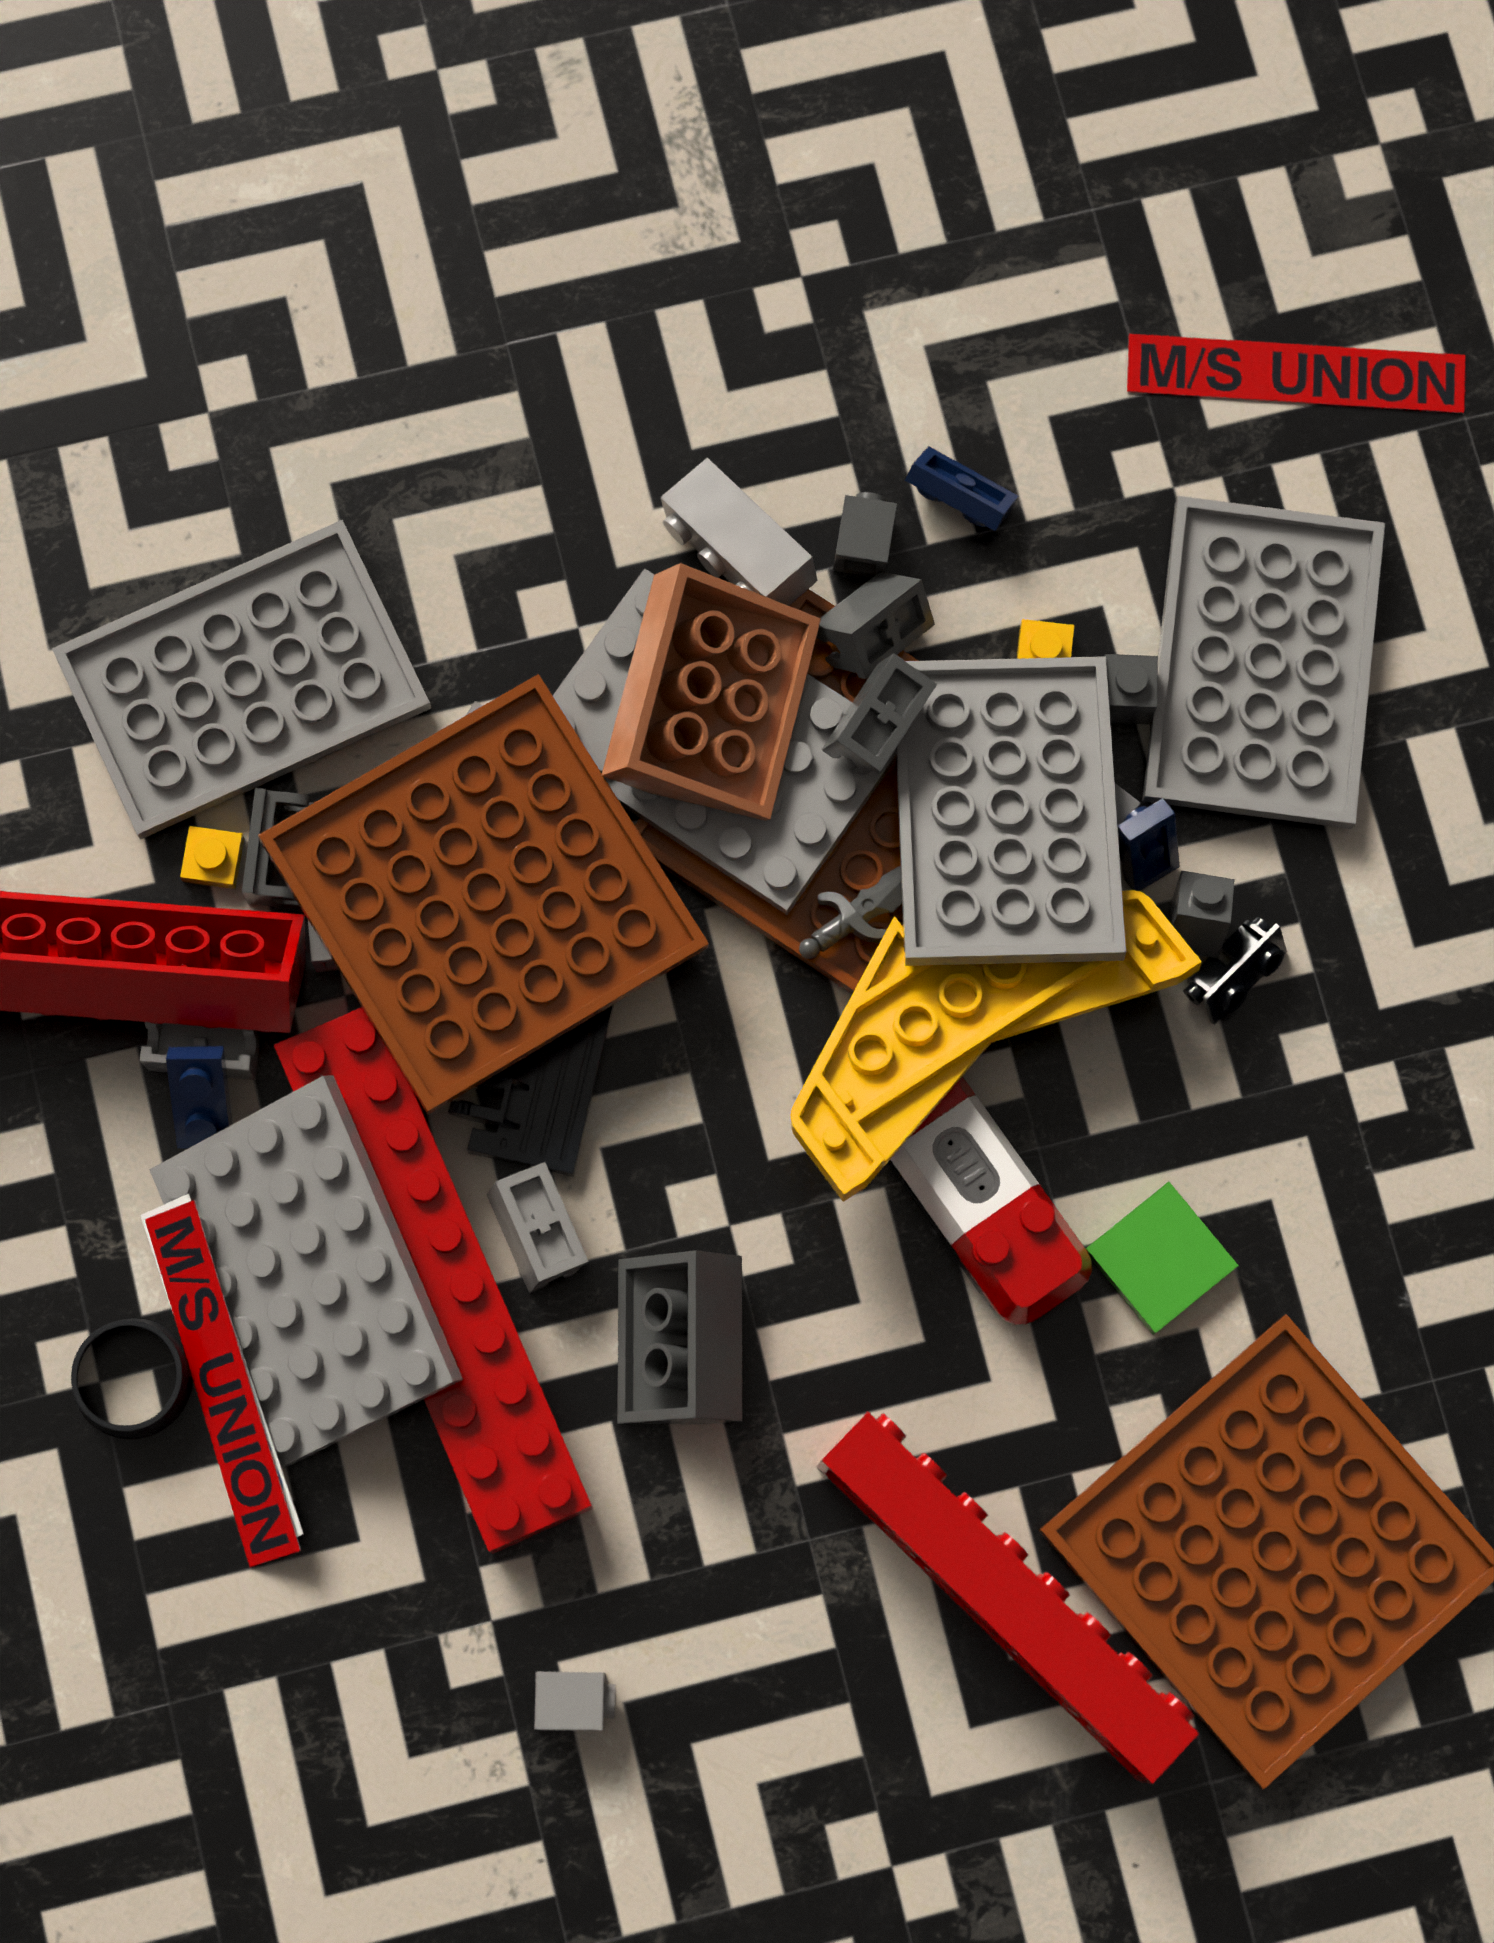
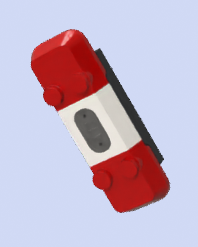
M962 1076L888 1161V1164L979 1294L981 1292L984 1294L996 1313L1004 1321L1013 1325H1027L1036 1321L1079 1291L1088 1282L1092 1272L1091 1259L1083 1244Z

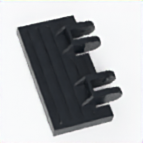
M614 1004L498 1073L510 1076V1078L494 1075L474 1087V1089L480 1088L503 1093L500 1110L476 1105L465 1100L450 1102L448 1110L450 1115L498 1127L496 1133L472 1128L467 1148L468 1153L527 1167H533L546 1162L550 1172L574 1177Z

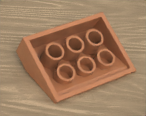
M682 563L655 574L601 776L647 793L760 820H770L821 618Z

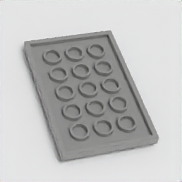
M1184 496L1177 497L1174 508L1158 653L1157 709L1151 719L1143 802L1155 803L1163 798L1168 805L1348 829L1354 827L1357 816L1385 523Z
M343 520L52 648L140 840L431 709L425 691Z
M645 568L553 694L555 701L601 773L654 574ZM807 674L770 820H760L647 793L612 779L604 778L623 808L643 819L664 835L788 915L896 761V749L881 772L876 773L873 770L866 775L854 772L853 769L856 764L847 757L832 758L821 749L852 702Z
M1106 657L906 661L934 681L937 686L896 747L905 966L1124 961L1126 944Z
M334 1075L322 1076L150 1169L163 1204L169 1203L188 1193L191 1201L195 1200L223 1296L282 1469L463 1380Z

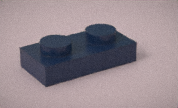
M930 446L914 461L905 479L906 482L917 487L918 492L925 498L935 502H944L962 512L963 517L970 523L980 527H989L994 531L998 529L1010 514L1018 498V495Z
M1163 798L1149 807L1142 806L1133 810L1118 825L1123 876L1132 890L1141 891L1180 867L1175 812Z
M224 1046L169 1047L166 1065L177 1148H190L233 1125Z

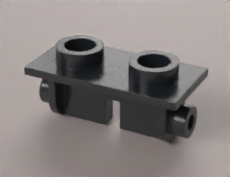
M1256 917L1252 922L1246 920L1222 946L1221 952L1232 959V961L1226 965L1220 959L1209 957L1200 966V970L1187 979L1188 986L1183 990L1184 994L1195 1005H1199L1204 1001L1210 1022L1214 1025L1226 1013L1236 1011L1246 999L1248 991L1263 976L1267 977L1273 974L1281 965L1287 949L1281 928L1277 923L1271 928L1260 917Z

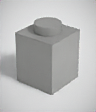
M536 1672L535 1730H604V1718L615 1719V1684H605V1673Z

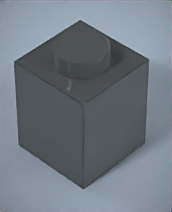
M861 492L856 494V496L845 495L833 571L874 577L880 571L886 572L897 503L887 502L884 496L871 492Z
M1105 654L1110 723L1149 725L1157 709L1158 656Z
M1181 870L1170 904L1168 920L1196 955L1218 959L1231 924L1235 879Z

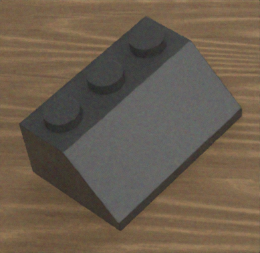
M694 1250L619 1259L617 1424H713L741 1422L742 1256Z

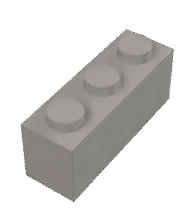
M708 458L660 497L666 519L663 521L665 528L679 544L684 545L686 542H689L699 552L697 556L700 562L711 575L717 578L723 575L732 584L788 606L818 581L813 557Z

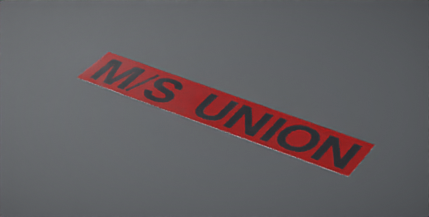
M1129 334L1127 392L1464 413L1465 355Z
M195 1200L149 1217L145 1219L249 1567L301 1551L196 1203Z

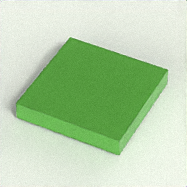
M1169 1181L1086 1248L1090 1259L1152 1335L1157 1333L1239 1266Z

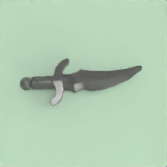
M901 866L883 875L875 886L868 889H860L858 897L852 902H849L843 895L836 892L820 893L818 895V904L834 907L839 915L811 935L812 939L807 938L800 943L799 952L801 956L805 959L816 958L820 951H826L850 933L867 942H881L886 930L876 929L870 926L868 922L878 915L893 913L902 904Z

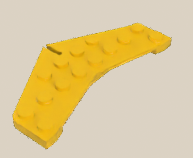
M1122 891L1126 944L1124 961L905 966L903 926L894 916L791 1109V1129L795 1138L840 1199L844 1202L868 1186L992 1042L1178 985L1198 972L1202 961L1152 899L1140 891Z

